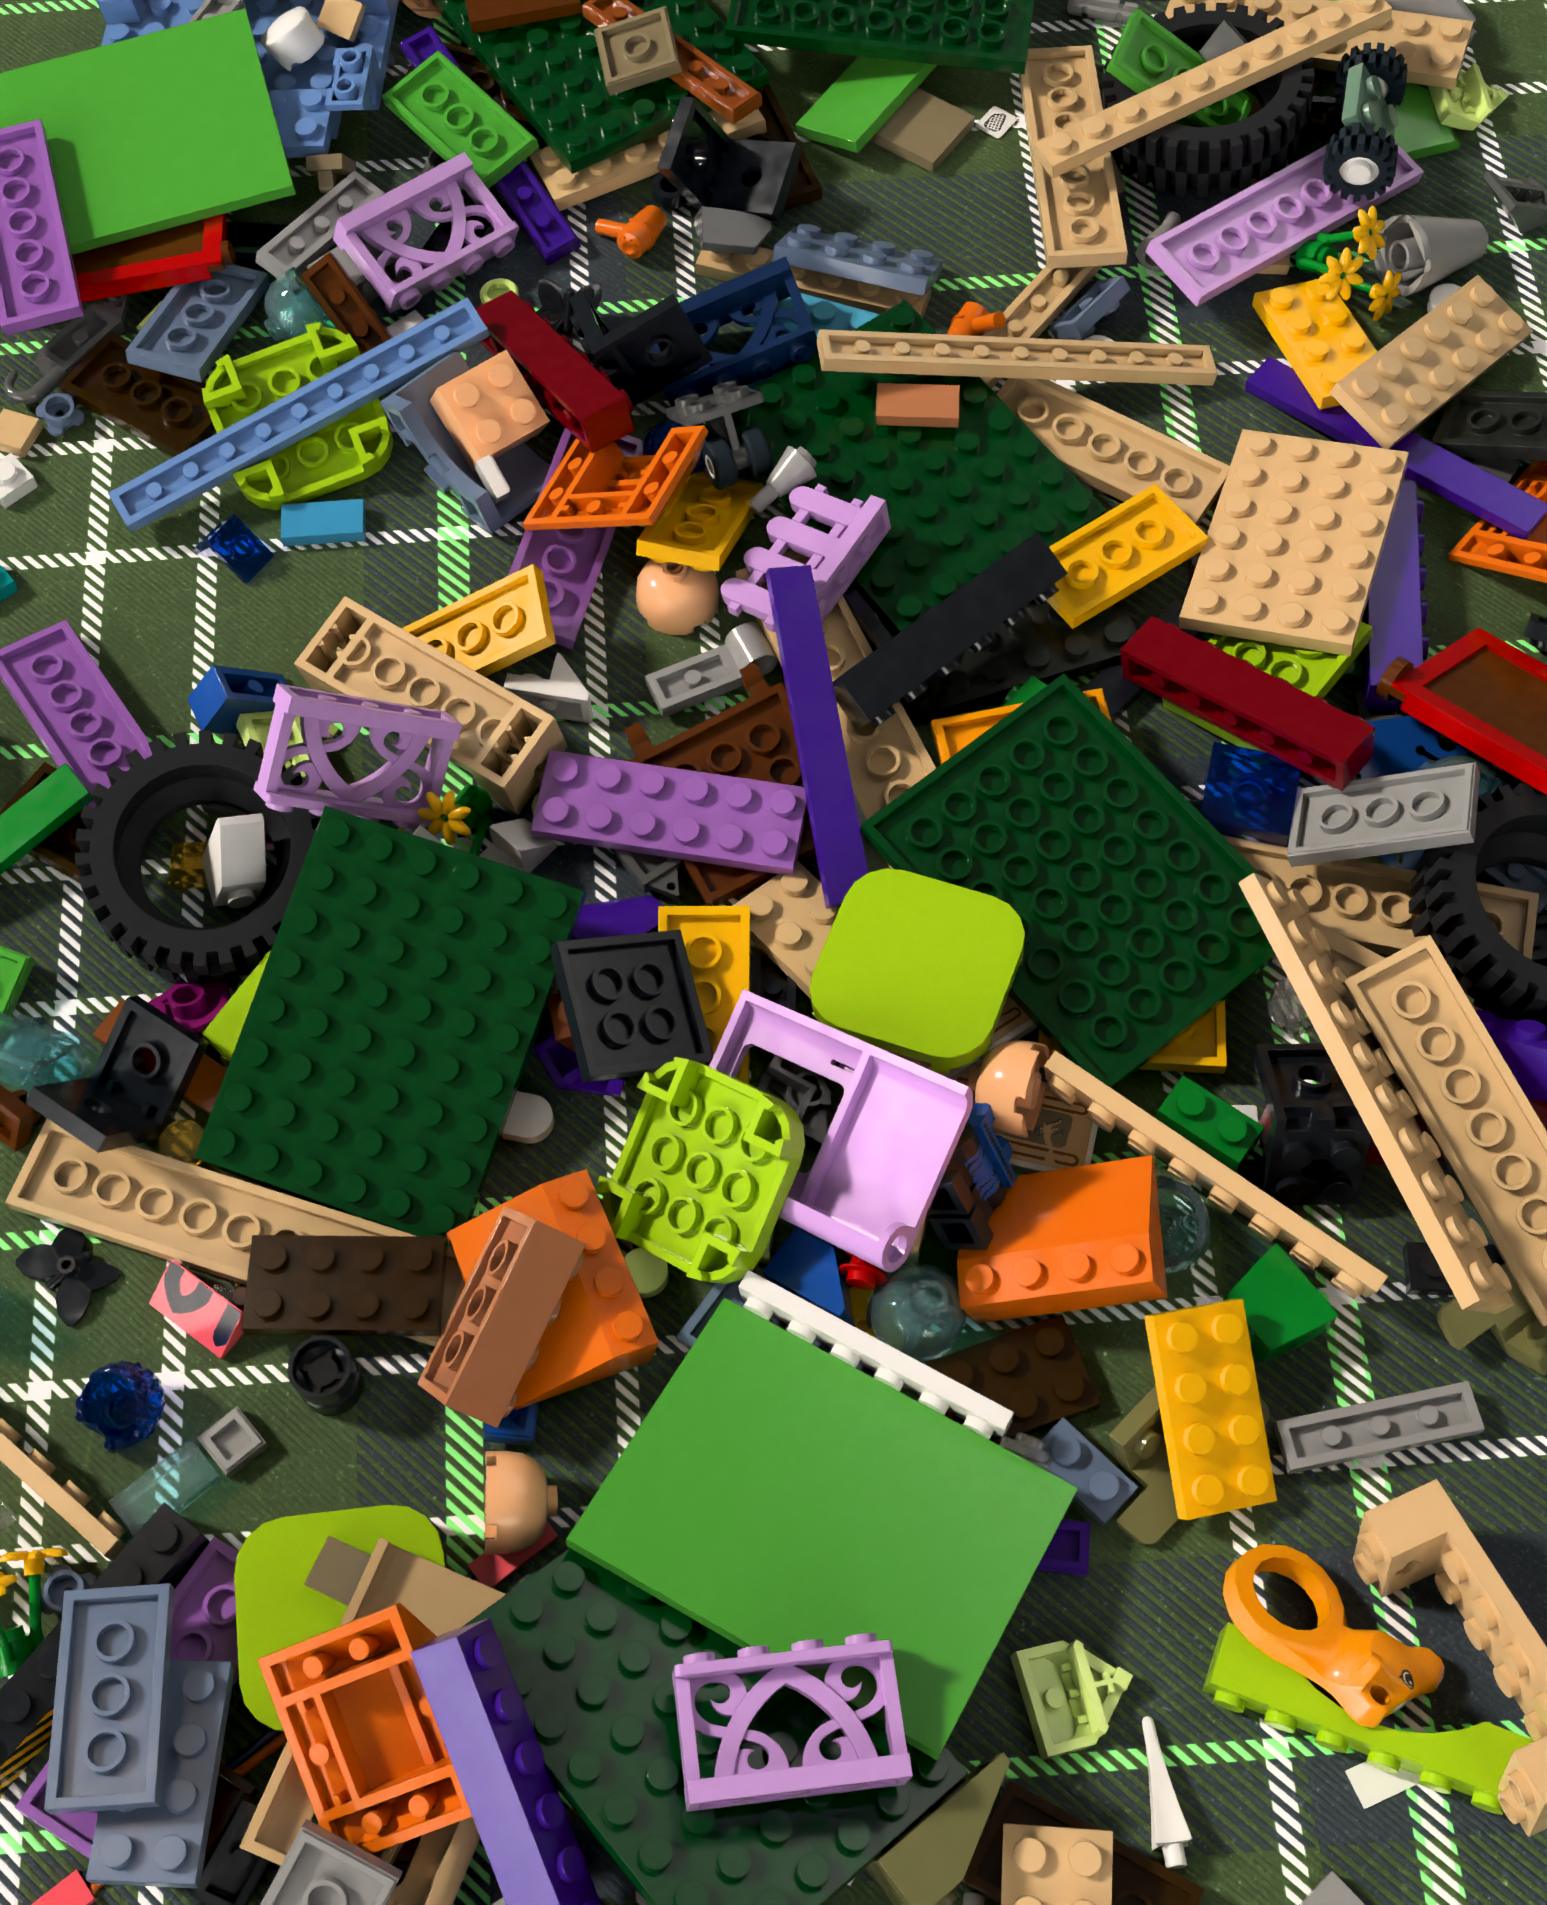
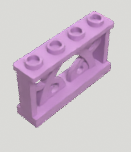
M465 152L337 219L333 237L334 242L342 252H347L384 301L389 313L401 307L403 310L413 307L420 301L423 295L432 290L435 292L444 290L452 283L454 278L463 273L466 275L475 273L488 259L494 256L502 258L515 247V239L519 230L518 224L515 220L512 221L472 169L474 164ZM461 188L466 191L475 205L465 207L460 191ZM439 201L442 205L440 211L447 210L448 208L450 211L436 212L430 208V205ZM417 213L422 218L437 223L451 221V235L445 252L427 251L405 245L411 232V215ZM480 216L486 218L494 228V231L479 238L475 235L474 230L484 229V225L476 220L466 222V217ZM394 224H398L402 228V233L396 240L393 239L396 231L388 229V227ZM365 240L382 252L377 261L362 241ZM463 242L467 245L464 248H462ZM392 257L397 260L394 270L396 277L400 270L409 271L411 277L400 283L393 282L385 273L384 266Z
M277 683L273 702L275 703L274 713L258 780L255 781L253 789L266 802L265 805L268 808L280 812H292L294 807L309 809L310 813L321 817L324 807L328 806L378 823V819L392 820L395 825L415 830L420 824L429 826L433 822L419 817L417 811L421 808H430L426 799V794L429 791L440 798L454 741L458 742L462 729V724L445 711ZM295 716H300L303 743L288 746ZM338 722L342 724L343 731L339 737L329 741H322L321 737H333L328 732V728L332 723ZM362 726L369 727V735L373 747L388 762L371 775L348 785L337 774L326 752H333L344 748L356 738ZM393 731L399 734L398 740L395 743H391V745L399 749L396 753L388 750L384 745L385 736ZM431 737L432 742L424 768L415 760ZM307 754L309 760L298 762L291 770L293 775L297 772H305L306 779L304 783L297 786L284 784L281 778L283 765L294 756ZM409 769L420 778L419 793L413 800L408 802L398 801L395 799V792L398 788L407 787L411 791L410 782L402 775ZM322 781L331 791L318 789ZM380 792L381 798L371 797Z
M862 1633L846 1637L844 1639L845 1645L824 1647L823 1640L811 1639L791 1644L792 1651L770 1654L769 1646H751L738 1650V1657L716 1660L714 1652H699L684 1656L683 1664L674 1666L672 1679L685 1786L686 1812L905 1785L913 1777L910 1753L907 1752L893 1659L892 1640L878 1641L877 1634ZM860 1666L872 1673L877 1683V1691L873 1700L868 1705L853 1711L847 1703L858 1695L862 1681L856 1687H846L842 1683L841 1674L849 1667ZM828 1668L824 1683L806 1672L807 1670ZM763 1676L747 1693L746 1687L740 1678ZM718 1683L728 1688L729 1699L721 1704L710 1699L712 1708L719 1715L732 1717L727 1727L711 1724L704 1720L697 1712L695 1696L704 1685ZM784 1686L810 1699L832 1719L818 1727L811 1735L804 1748L802 1766L789 1767L784 1751L771 1737L762 1732L747 1729L761 1707ZM882 1708L889 1755L878 1757L870 1736L861 1721L872 1717ZM841 1730L845 1737L836 1738L831 1742L840 1747V1757L836 1760L824 1758L820 1753V1742L829 1734ZM695 1731L708 1737L722 1739L717 1753L714 1776L711 1778L700 1779ZM741 1742L756 1744L764 1748L768 1753V1764L762 1769L751 1768L747 1758L755 1750H739Z

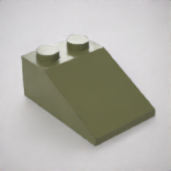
M1004 1752L983 1760L967 1774L961 1784L866 1867L894 1905H951L955 1902L957 1897L952 1889L964 1879L1011 1762Z

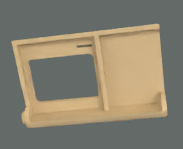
M379 1537L339 1626L400 1602L438 1637L446 1632L461 1628L506 1594L405 1551ZM288 1741L239 1848L280 1866L306 1819L311 1821L314 1815L313 1807ZM473 1817L421 1836L403 1881L398 1886H395L386 1905H453L480 1840Z

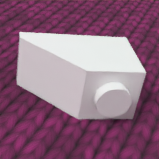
M262 813L217 818L201 858L213 907L228 905L230 908H243L258 900L266 883L265 829Z

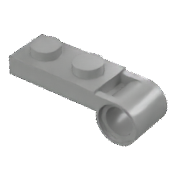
M747 622L731 630L726 636L724 645L646 675V686L664 718L740 688L744 680L739 670L754 662L762 676H766L776 667L778 659L759 624Z

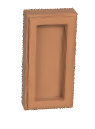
M877 383L876 425L958 428L960 385Z

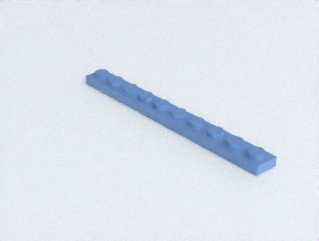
M468 297L112 490L108 495L132 533L233 477L232 473L260 463L415 378L452 351L460 353L488 338V329Z

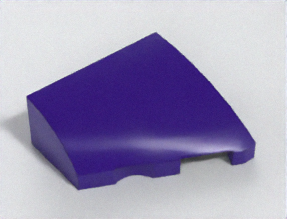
M650 895L583 905L571 940L658 932V906L663 905Z

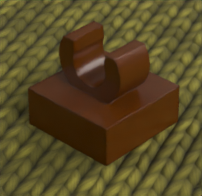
M0 1085V1140L16 1152L30 1143L32 1126L39 1124L43 1115L26 1105L27 1091L20 1089L11 1093Z

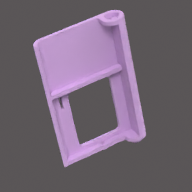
M743 989L709 1066L736 1078L749 1048L757 1046L833 1080L844 1088L842 1100L814 1164L807 1173L797 1172L779 1218L886 1272L897 1270L905 1262L912 1249L970 1116L974 1098L972 1090L964 1084Z

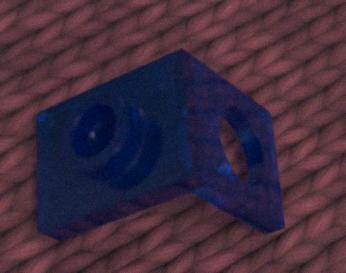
M235 514L220 521L193 548L197 554L210 548L244 584L248 583L274 556Z

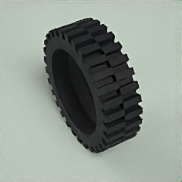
M1206 3L1195 4V12L1186 13L1185 7L1181 6L1174 8V16L1168 19L1164 12L1154 15L1156 22L1197 53H1199L1223 20L1231 23L1248 43L1284 26V21L1278 17H1275L1268 23L1267 12L1259 9L1253 16L1248 15V6L1239 4L1235 12L1227 11V3H1216V11H1206ZM1117 44L1114 46V48H1113L1112 51H1111V57H1112V55H1113V52H1114V50H1115ZM1311 57L1245 88L1257 97L1256 99L1262 107L1261 110L1250 117L1235 123L1216 127H1191L1170 123L1113 150L1112 155L1117 165L1123 162V172L1129 177L1137 172V182L1144 186H1147L1153 179L1155 180V190L1165 193L1171 185L1176 187V196L1186 197L1188 189H1197V198L1208 197V189L1218 188L1219 196L1230 195V186L1236 184L1239 190L1243 191L1251 186L1252 178L1259 182L1270 176L1271 169L1274 172L1282 170L1286 167L1287 160L1293 162L1298 156L1299 147H1304L1307 133L1310 130L1314 86L1313 58ZM1108 58L1102 78L1103 110L1137 95L1136 92L1106 71L1110 61Z
M199 731V743L189 744L186 732L173 734L176 747L165 750L161 739H156L148 743L152 752L150 757L143 759L137 749L126 755L130 766L127 772L124 773L115 764L106 773L111 783L110 788L107 789L98 783L91 793L97 806L95 808L88 805L84 806L81 818L86 826V830L77 828L76 843L81 853H75L76 866L82 876L79 877L81 888L105 934L111 942H116L119 950L129 959L135 956L140 967L152 972L154 967H157L164 978L176 981L178 973L184 974L188 983L201 984L202 975H210L213 983H227L226 973L237 971L240 980L246 979L251 973L249 967L258 964L273 947L321 817L310 813L309 809L294 807L292 812H280L270 809L265 805L266 802L253 790L255 781L258 780L264 755L260 742L249 738L246 747L242 748L240 747L237 734L224 732L222 744L215 743L212 731ZM284 764L281 772L284 784L294 786L302 784L301 773L297 772L294 775L291 773L294 765L292 764L286 769ZM203 804L230 806L248 815L262 813L264 829L269 834L275 847L277 866L269 893L254 911L244 918L225 926L201 928L188 926L171 919L152 903L143 886L141 876L142 857L151 835L166 819L183 809Z
M1519 783L1513 791L1508 784L1498 787L1491 795L1487 791L1478 796L1474 843L1430 848L1424 851L1425 854L1419 859L1414 869L1418 873L1411 880L1409 891L1416 893L1408 902L1409 914L1420 915L1411 927L1414 937L1431 935L1464 993H1467L1474 999L1473 1005L1485 1011L1490 1009L1499 1018L1515 1021L1535 1020L1547 1027V967L1525 957L1498 933L1483 909L1476 885V877L1479 873L1499 864L1519 863L1547 870V795L1539 790L1534 793L1533 787L1527 783Z

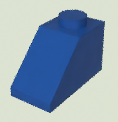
M212 665L187 700L201 731H212V733L217 734L227 732L240 735L236 727L239 715L274 711L275 703L273 702L277 683L288 684L283 674Z
M795 1227L762 1272L766 1280L856 1327L849 1287L846 1283L847 1277L839 1272V1266L842 1265V1262L836 1252L838 1247Z

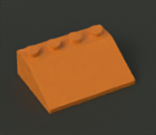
M1153 1155L1018 1175L1013 1187L1005 1188V1199L1001 1205L993 1210L989 1218L988 1225L994 1236L988 1249H958L959 1307L977 1323L1168 1298L1155 1158Z
M587 1169L542 1183L447 1232V1239L465 1284L504 1205L586 1243L582 1251V1266L577 1275L572 1280H568L560 1297L561 1308L559 1314L551 1325L546 1326L538 1343L539 1354L537 1360L530 1370L524 1372L516 1388L517 1400L513 1407L514 1411L652 1361L659 1340Z

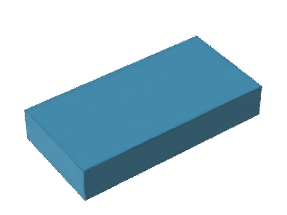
M351 499L281 504L280 538L283 547L366 541V507L364 500Z

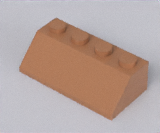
M504 1205L417 1384L445 1406L498 1428L502 1418L510 1414L516 1403V1388L524 1372L530 1370L537 1360L539 1354L538 1343L546 1326L551 1325L559 1314L561 1308L560 1297L568 1280H572L582 1266V1251L586 1243Z

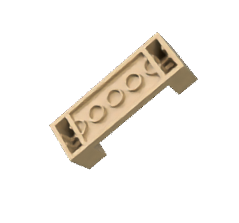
M344 596L294 662V665L310 689L434 709L450 714L462 724V729L458 742L454 741L449 761L471 773L478 786L486 790L492 800L517 815L520 814L542 783L549 750L564 752L568 747L555 717ZM431 737L429 738L427 744L425 745V746H426L427 748H429V749H430L431 742H432V738H431Z
M1435 1479L1363 1513L1353 1563L1363 1582L1367 1585L1372 1583L1381 1598L1435 1573V1583L1441 1596L1448 1604L1454 1603L1465 1619L1463 1625L1470 1642L1477 1650L1481 1651L1484 1649L1494 1665L1493 1674L1498 1686L1508 1698L1514 1697L1525 1714L1523 1717L1525 1727L1534 1741L1513 1751L1498 1785L1500 1791L1498 1793V1800L1505 1815L1513 1824L1520 1823L1529 1838L1547 1829V1647L1439 1481Z

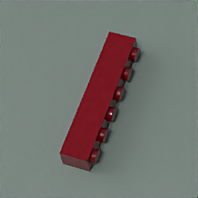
M511 290L475 308L489 332V337L480 341L481 344L493 356L507 350L535 397L591 453L635 431L630 415L634 408L628 394L623 389L618 390L614 387L604 371L598 372L592 366L587 355L583 352L579 354L573 348L567 336H560L546 317L542 319L538 316L529 301H522Z
M1151 616L1120 649L1122 673L1125 679L1342 792L1374 756L1375 727L1368 724L1363 718L1355 715L1352 716L1330 705L1325 699L1312 696L1292 686L1287 680L1279 677L1276 678L1256 668L1249 661L1238 659L1218 649L1213 643L1202 641L1182 631L1175 624L1166 623Z

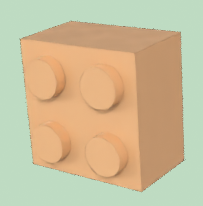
M507 350L438 387L429 400L473 472L478 460L489 454L495 460L540 434L550 422Z

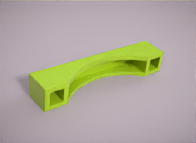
M1230 1622L1220 1631L1202 1690L1214 1695L1213 1702L1227 1710L1243 1713L1246 1707L1265 1715L1264 1722L1273 1728L1289 1733H1295L1296 1728L1316 1735L1315 1743L1324 1748L1339 1753H1346L1347 1748L1368 1755L1366 1762L1377 1769L1395 1774L1398 1773L1399 1768L1420 1776L1418 1783L1422 1786L1444 1794H1450L1451 1789L1472 1796L1471 1804L1473 1806L1498 1815H1503L1504 1813L1498 1800V1793L1500 1792L1498 1785L1513 1751L1534 1742L1533 1739L1486 1721L1462 1730L1438 1733L1399 1731L1382 1725H1378L1375 1728L1361 1726L1343 1708L1317 1690L1305 1676L1268 1657L1251 1644L1237 1629L1235 1624Z

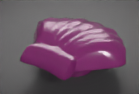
M178 980L166 992L148 1003L192 1032L202 1033L229 1001L230 991L228 984L225 982L196 984Z

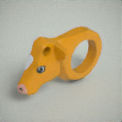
M1261 1544L1245 1552L1235 1560L1225 1573L1223 1597L1228 1614L1237 1629L1251 1644L1268 1657L1293 1669L1324 1688L1338 1701L1347 1714L1361 1726L1375 1728L1385 1717L1398 1711L1412 1699L1423 1694L1435 1692L1443 1679L1444 1664L1441 1658L1431 1649L1421 1646H1407L1381 1630H1354L1348 1628L1344 1606L1336 1585L1325 1570L1305 1553L1286 1545ZM1259 1572H1276L1292 1579L1302 1587L1314 1603L1318 1615L1317 1628L1313 1630H1296L1280 1623L1271 1616L1257 1598L1253 1585L1254 1574Z

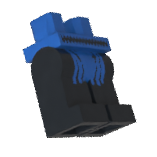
M973 1103L970 1116L927 1214H930L928 1219L945 1249L987 1250L994 1236L988 1225L989 1218L993 1210L1001 1205L1005 1199V1188H1012L1017 1178L1009 1163L1013 1149L1008 1139L1003 1138L1001 1135H995L991 1126L995 1118L990 1104Z

